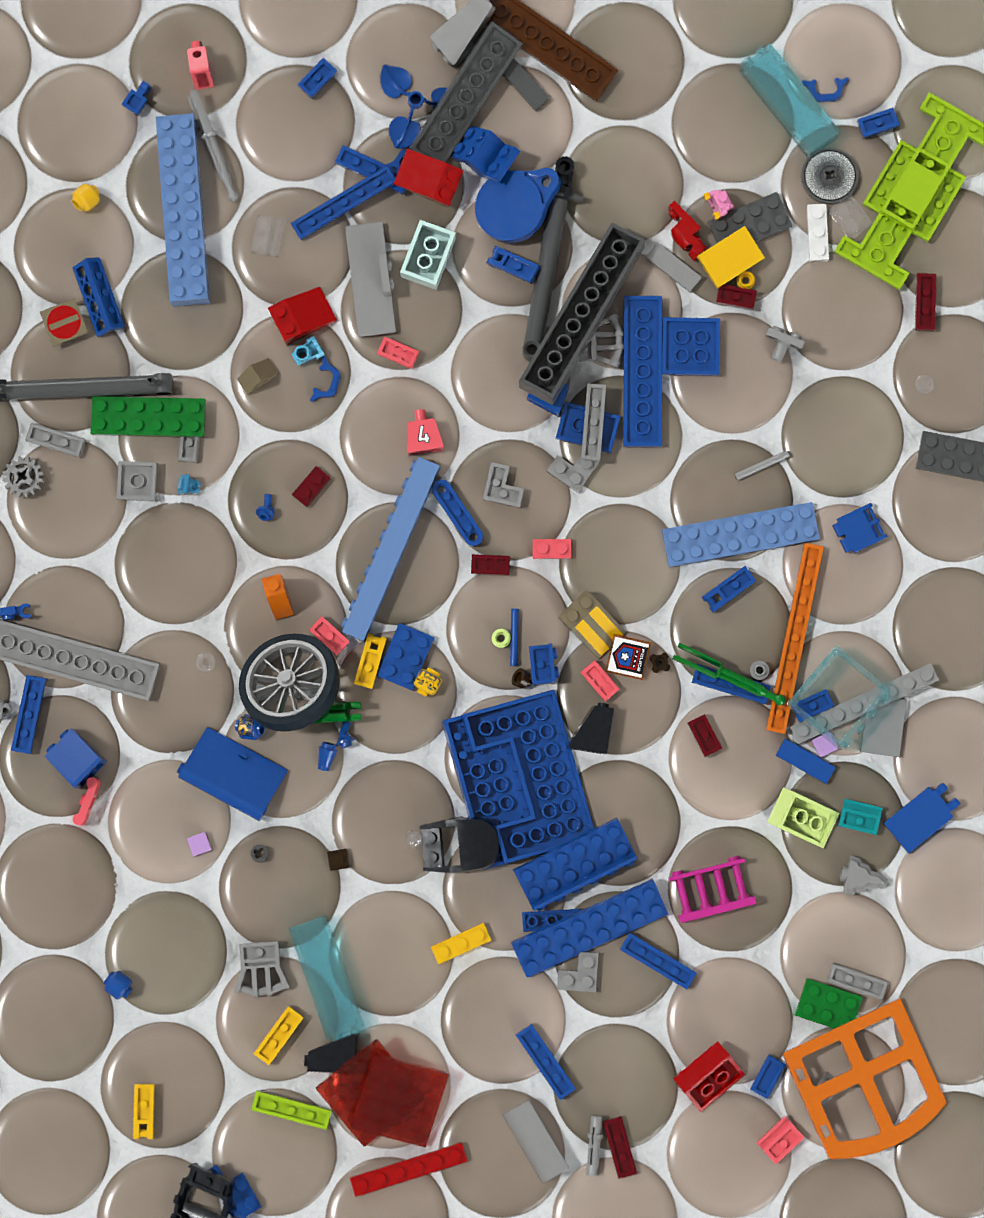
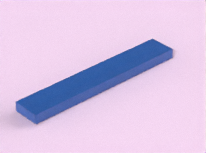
M387 165L291 222V225L300 240L394 185L395 176Z

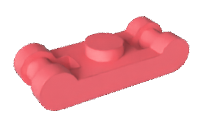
M90 777L86 782L88 790L86 795L83 794L80 799L79 805H81L79 814L73 817V822L76 825L82 826L87 823L101 786L98 778Z

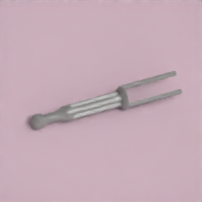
M197 90L190 91L188 99L202 134L200 138L206 142L220 180L228 191V199L231 202H235L239 196L234 191L229 169L215 137L217 131L213 130Z

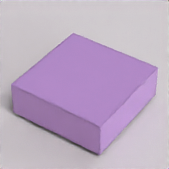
M829 732L811 740L819 758L837 750Z
M206 832L187 838L193 857L212 850Z

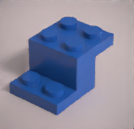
M471 126L465 132L461 142L455 147L451 157L455 161L465 163L479 177L500 182L521 151L514 146L506 145L492 131Z

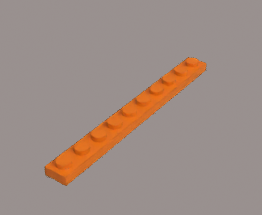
M804 543L773 692L777 695H783L785 703L779 706L774 701L771 702L766 726L767 731L781 734L786 732L824 546Z

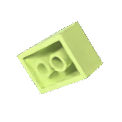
M783 787L767 823L824 848L839 813Z

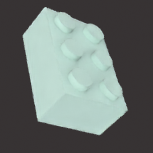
M420 220L400 271L401 278L437 290L456 240V232Z

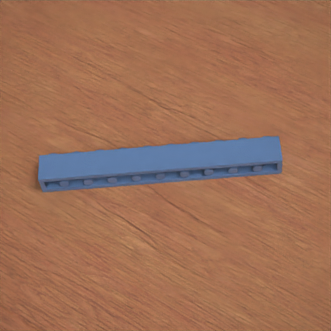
M418 457L417 461L413 460L409 470L412 473L409 478H405L402 485L404 489L402 496L398 495L394 505L397 506L395 512H391L387 519L389 526L380 535L379 540L382 542L379 548L375 547L371 558L374 560L372 565L366 567L364 572L366 576L364 583L360 582L356 591L358 597L356 601L352 600L349 611L351 613L342 622L343 634L365 643L438 475L439 465L421 457Z

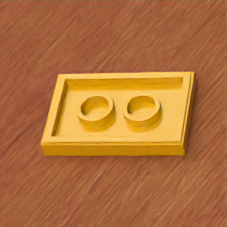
M745 226L697 256L716 289L765 258Z

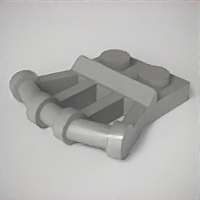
M618 314L603 319L598 327L600 328L611 323L615 332H595L578 362L597 361L614 368L620 367L621 363L619 361L624 351V331L618 321ZM597 338H615L616 344L597 345ZM598 351H615L612 360L597 355Z
M279 941L239 944L241 971L235 987V993H245L253 996V998H259V995L271 997L283 989L291 988L280 966ZM270 967H275L281 980L280 983L273 986L271 984ZM257 968H265L266 987L258 988ZM247 969H251L252 987L242 985Z

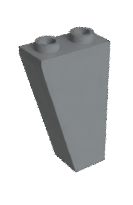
M470 0L430 36L433 40L431 45L437 52L442 51L445 55L443 59L449 66L453 65L458 68L496 8L489 0Z

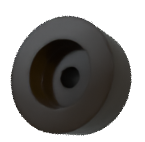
M523 668L516 670L512 676V685L519 689L530 686L532 683L530 673Z

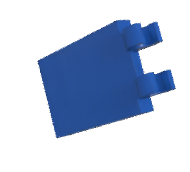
M941 783L933 791L927 787L883 823L908 854L952 819L953 816L950 812L961 804L957 798L952 799L947 804L940 795L948 790L944 783Z

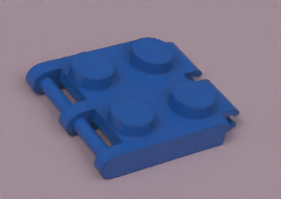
M872 503L837 518L838 523L832 525L837 537L845 536L844 539L840 540L845 553L852 550L854 554L888 537L887 534H884L879 524L881 522L880 519L876 518L872 510ZM867 509L869 510V512H870V514H871V516H872V518H873V521H871V518H870V516H869V514H868V512H867ZM875 524H876V526H877V528H878V531H879V533H880V535H881L880 537H879V535H878V533H877V531H876V529H875V527H874Z

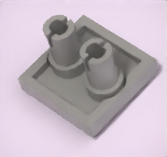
M773 326V328H768L765 336L777 342L771 359L782 362L788 347L791 346L801 350L805 341L801 340L802 336L795 333L787 335L783 333L784 329Z

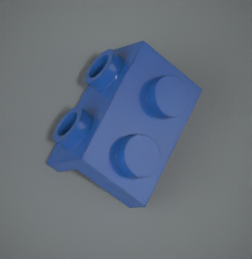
M552 643L529 646L532 684L556 683L555 678H559L558 666L554 667V659H557L556 647L552 648Z

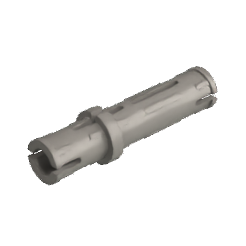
M591 1115L590 1133L587 1135L589 1138L586 1175L599 1176L601 1139H603V1134H601L603 1116Z

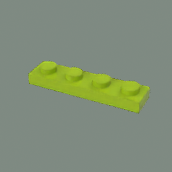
M256 1091L251 1108L252 1111L327 1130L332 1112L329 1109L261 1091Z

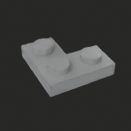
M557 455L548 468L547 473L578 493L600 461L581 460L580 456L574 466H572Z
M491 462L483 500L520 508L524 489L506 485L510 466Z
M579 953L578 971L558 970L557 990L596 992L598 953Z

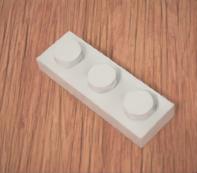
M807 204L809 262L828 261L826 204Z

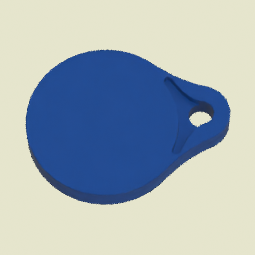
M542 168L532 171L508 170L500 182L488 179L479 190L475 202V214L480 227L491 238L499 242L517 243L528 239L543 224L548 208L561 187L560 176L551 168ZM550 178L551 183L548 187H544V180Z

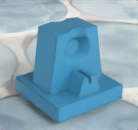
M188 474L180 475L177 494L199 493L201 482L189 478L190 475Z

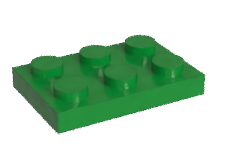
M806 978L795 1016L834 1029L856 1019L863 997Z

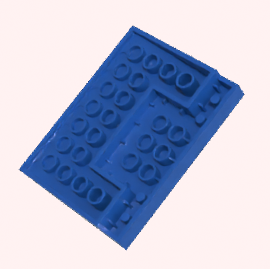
M555 690L480 709L442 721L468 818L478 817L487 819L494 824L498 832L499 856L496 862L486 869L549 852L594 829L572 750L566 749L569 739Z

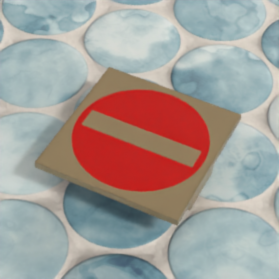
M75 298L40 311L53 347L89 333Z

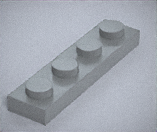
M587 383L581 460L600 461L606 385Z

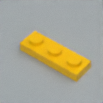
M481 923L431 946V949L439 965L491 941L485 924Z
M288 1006L254 1052V1055L270 1065L304 1017Z

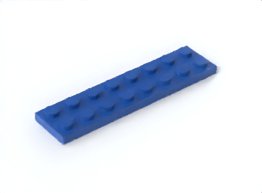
M624 296L623 447H662V296Z
M651 879L516 939L511 944L526 978L575 957L581 952H586L668 915V912L654 880Z

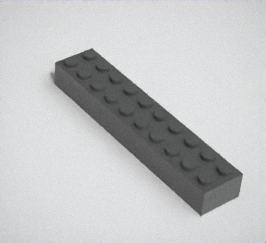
M614 223L610 224L519 380L520 389L551 405L555 403L645 247V239Z

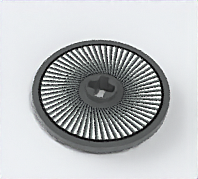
M824 148L811 154L805 161L801 180L805 191L811 198L824 204H836L846 200L855 190L858 182V169L854 160L844 151L835 148ZM831 172L834 174V179H826L827 174Z

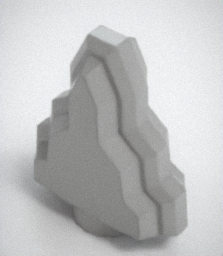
M850 856L847 866H842L839 881L844 882L843 894L854 895L856 891L864 892L868 888L878 889L885 887L888 880L879 872L871 871L869 865L862 863L860 858Z

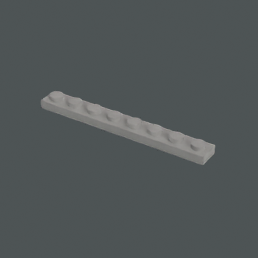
M927 664L790 726V729L799 745L938 682L939 679L932 664Z

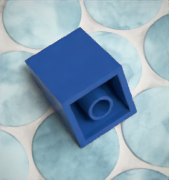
M71 728L70 730H65L60 735L61 740L57 744L53 743L46 750L47 754L44 757L74 788L81 789L87 780L93 777L107 761L75 729Z

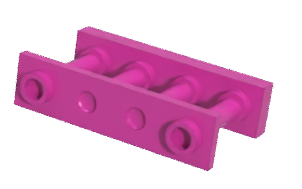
M734 856L728 858L727 863L684 874L683 870L672 872V877H668V880H675L683 908L681 910L682 914L678 915L679 922L683 923L756 904L755 897H750L749 893L746 892L739 863L745 862V859ZM732 866L739 893L738 900L731 901L728 898L720 868ZM713 870L720 897L719 905L712 906L709 903L701 873ZM694 875L702 904L700 906L701 909L696 911L690 908L683 878Z

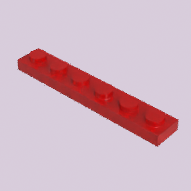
M460 1142L352 1176L350 1181L355 1197L465 1163L468 1160L463 1144Z

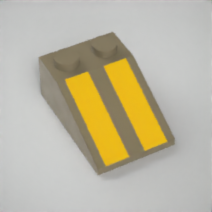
M587 590L558 617L598 659L613 646L615 637L621 638L626 633Z

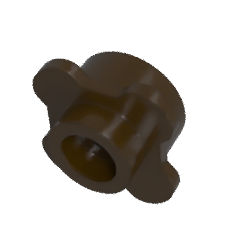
M667 653L650 656V661H652L653 665L651 668L652 672L658 673L662 670L666 672L670 670Z

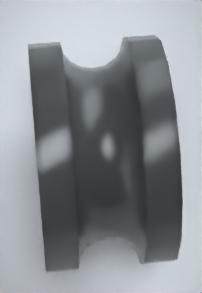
M256 845L251 850V857L255 862H264L268 857V850L263 845ZM263 849L265 856L257 859L255 857L256 854H254L255 850Z

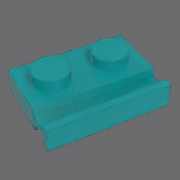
M844 799L838 826L877 835L883 808Z

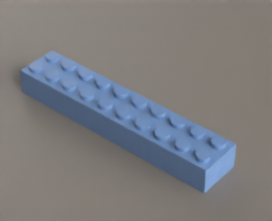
M193 113L156 117L170 303L172 306L210 303L196 119Z

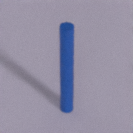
M516 608L511 609L510 666H518L519 609Z

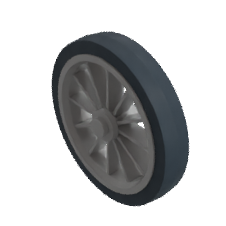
M304 634L280 635L260 645L246 660L239 677V695L248 714L260 725L271 730L283 732L302 729L320 719L332 706L340 685L339 669L330 650L319 640ZM295 652L291 667L288 669L285 654ZM302 653L310 654V656L298 667ZM280 656L284 668L281 672L270 664ZM317 660L320 662L321 667L306 672ZM266 666H269L278 676L261 675ZM323 674L321 684L306 682L308 679ZM257 681L274 683L256 690ZM300 687L317 689L318 692L310 699L300 690ZM272 693L261 705L259 704L258 697ZM290 694L294 711L283 713L288 695ZM281 696L276 712L267 710ZM303 696L309 702L298 709L296 699H301Z

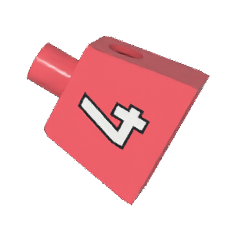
M425 409L414 411L416 421L408 422V455L443 451L444 446L435 419H427Z

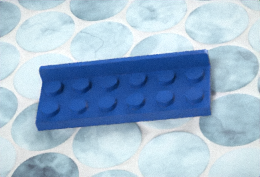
M615 818L513 869L533 911H541L553 901L559 902L565 898V895L571 892L577 893L583 889V886L595 884L601 877L613 875L617 872V869L623 866H631L638 858L618 818Z

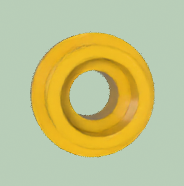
M744 271L739 274L736 279L738 287L751 289L755 284L754 274L750 271ZM743 278H748V279H749V283H748V284L743 283L742 279H743Z

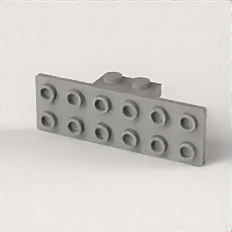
M376 222L346 226L358 336L368 337L395 333L396 328L391 290L394 289L393 278H389V271H392L391 259L387 260L383 223Z

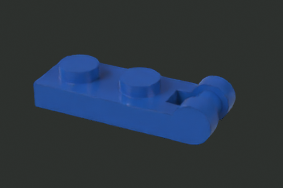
M495 246L492 251L493 255L491 258H488L486 263L493 268H497L532 284L540 266Z
M744 566L701 598L704 602H708L713 613L754 584L756 580L747 567ZM718 594L721 600L716 602L713 596Z

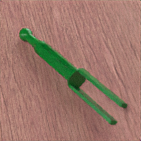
M682 643L678 644V648L718 668L716 673L675 654L672 657L673 660L713 679H723L756 696L766 697L779 706L785 703L783 695L774 694L763 685L723 667V663Z

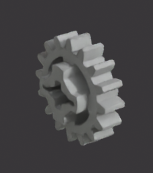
M19 456L17 462L11 459L12 465H5L8 471L2 472L6 475V478H3L2 481L8 483L5 485V488L11 489L10 493L12 495L17 492V497L21 498L22 494L28 498L30 492L36 495L34 490H41L39 483H44V480L40 479V477L45 474L44 472H39L42 466H36L37 461L35 459L30 462L28 456H26L25 460ZM25 465L24 468L17 469L18 466ZM34 471H35V475H36L35 481L33 480V476H32V474L34 473ZM12 474H14V479H15V480L13 481V483H12V479H11ZM23 474L27 479L24 480L20 476ZM24 486H30L27 489H22Z

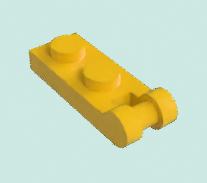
M368 633L354 680L355 685L373 689L386 645V637L381 636L379 638L372 633ZM371 644L378 645V649H370Z
M134 1084L133 1139H140V1137L154 1139L155 1084ZM140 1124H147V1129H140Z

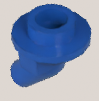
M265 494L264 506H259L256 509V515L263 521H270L274 518L275 510L271 507L272 494Z
M344 722L339 732L336 746H341V749L351 746L355 740L348 733L351 726L350 722Z

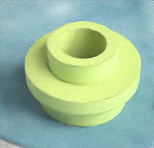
M497 629L493 632L492 642L496 647L504 648L509 645L511 636L507 630ZM499 635H503L505 637V640L503 642L498 641L497 638Z

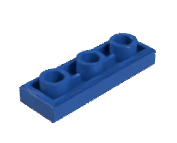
M580 908L522 912L523 932L537 931L550 925L548 922L549 917L553 916L555 922L579 912Z

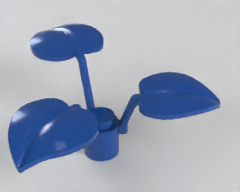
M384 64L380 75L383 92L390 98H397L401 93L408 96V105L411 108L408 120L403 116L394 118L389 124V136L396 149H404L412 144L420 132L419 123L411 121L414 109H419L423 103L433 105L434 110L447 88L440 87L432 91L431 99L433 102H430L423 98V95L418 91L405 92L411 86V76L405 69Z

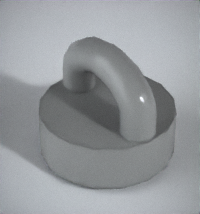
M0 700V719H2V717H7L11 714L12 707L10 704L3 703V700Z

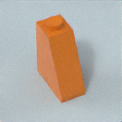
M276 574L262 578L266 598L275 620L293 616L294 612L282 575Z

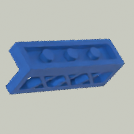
M100 257L85 258L72 267L97 337H102L109 331L124 328L121 314ZM82 267H83L84 270H85V276H84V277L82 276V273H81V271H80V269H81ZM88 285L91 287V294L88 293ZM94 302L98 306L97 312L94 310ZM101 320H103V323H104V326H105L104 329H101V326H100V321H101Z

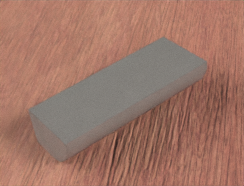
M529 1098L502 1114L542 1183L569 1169L567 1162Z

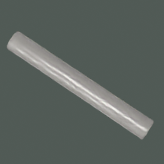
M787 450L734 475L738 481L789 458Z

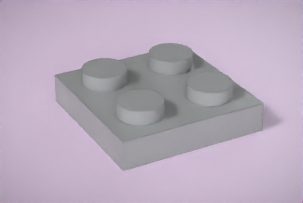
M118 461L116 499L156 501L157 463Z

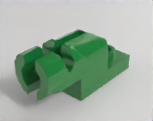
M335 702L320 719L312 724L361 721V714L350 715V710L361 709V702Z

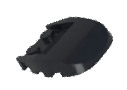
M460 816L419 826L423 849V871L468 873L486 869L492 866L498 859V832L494 824L487 819ZM457 826L460 865L445 866L441 827Z
M198 1163L189 1164L188 1168L191 1170L188 1176L181 1181L180 1190L173 1200L175 1206L170 1218H228L232 1206L234 1179H229L199 1166ZM192 1187L222 1199L223 1208L221 1215L189 1202Z

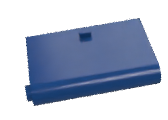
M209 727L202 734L186 763L182 762L177 770L178 778L259 822L288 772L287 769Z

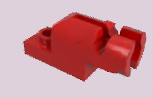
M674 200L669 205L668 214L674 221L678 220L679 222L671 229V237L683 251L691 248L688 255L693 261H696L698 259L697 256L707 250L699 235L696 236L700 232L701 227Z

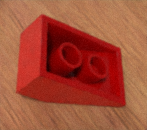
M407 149L393 184L442 206H450L464 170Z
M320 287L284 299L268 307L286 346L337 321Z

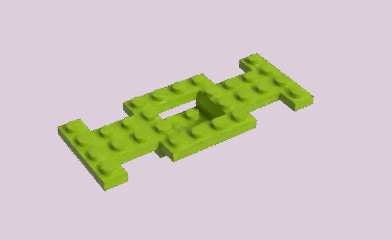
M930 92L919 110L935 120L918 148L900 140L862 205L877 213L878 216L862 243L859 244L844 235L834 251L838 256L897 290L901 289L909 272L893 263L910 234L928 243L966 179L964 175L950 167L967 138L984 147V123Z

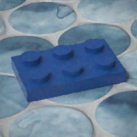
M565 402L556 434L557 440L582 446L585 417L584 406ZM604 412L602 452L611 454L621 417L619 415Z
M399 623L377 677L413 691L414 681L420 670H422L434 637Z

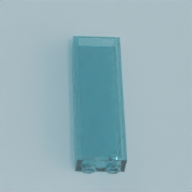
M769 44L767 47L763 45L756 51V55L752 58L749 56L741 62L739 72L807 158L839 136L840 130L772 44Z
M327 915L288 928L326 1039L331 1038L333 1042L343 1038L342 1034L344 1033L356 1034L361 1032V1027L365 1025Z

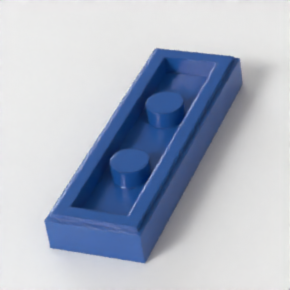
M784 739L775 755L824 784H827L836 768L787 739Z

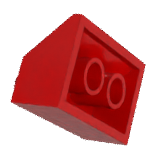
M717 1041L683 1071L679 1072L673 1080L696 1108L702 1112L745 1074Z

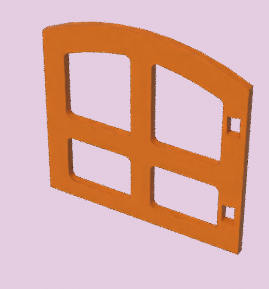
M900 998L782 1053L828 1159L861 1157L893 1147L921 1130L947 1103ZM887 1017H892L903 1044L866 1062L854 1038V1034ZM836 1041H840L851 1064V1069L817 1086H813L802 1058ZM910 1059L927 1095V1099L906 1119L897 1125H893L873 1077ZM800 1068L805 1076V1079L801 1081L795 1071ZM859 1084L880 1131L878 1134L866 1138L838 1141L821 1102L836 1093ZM826 1125L830 1135L825 1137L820 1126Z

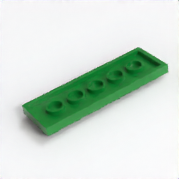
M92 396L90 434L109 436L205 437L206 399Z

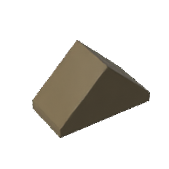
M269 358L250 365L237 380L247 395L279 375Z

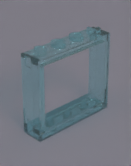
M836 645L786 706L837 749L841 750L842 747L847 749L853 742L851 737L855 732L859 734L866 726L863 722L867 718L872 719L878 712L876 707L879 703L884 705L889 699L890 695L888 693L891 689ZM838 656L882 691L841 740L836 738L797 705Z

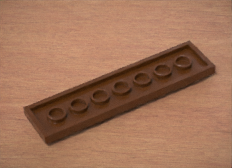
M489 0L496 10L486 25H489L490 22L497 24L523 43L520 49L594 101L599 99L618 73V69L520 0Z

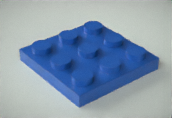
M663 317L662 375L719 376L720 318Z

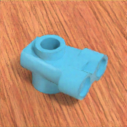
M314 336L306 340L307 343L296 347L294 352L291 353L297 365L324 356ZM301 353L306 354L305 358H300L299 356Z

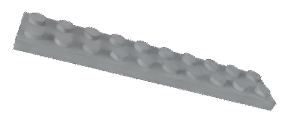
M0 620V660L150 701L160 664Z

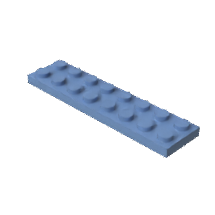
M813 502L662 529L669 567L820 540Z

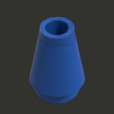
M321 742L318 751L319 770L329 771L337 753L336 744Z

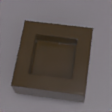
M347 849L327 852L330 871L350 868Z

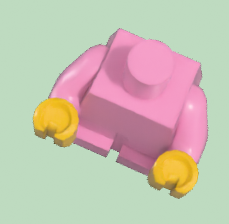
M712 190L703 194L704 200L709 202L711 208H714L713 217L716 221L734 209V205L726 190Z

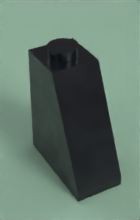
M600 702L592 706L568 742L566 749L607 754L614 708H609V704Z
M358 1033L350 1034L308 1051V1055L304 1057V1067H307V1071L354 1074L356 1069Z

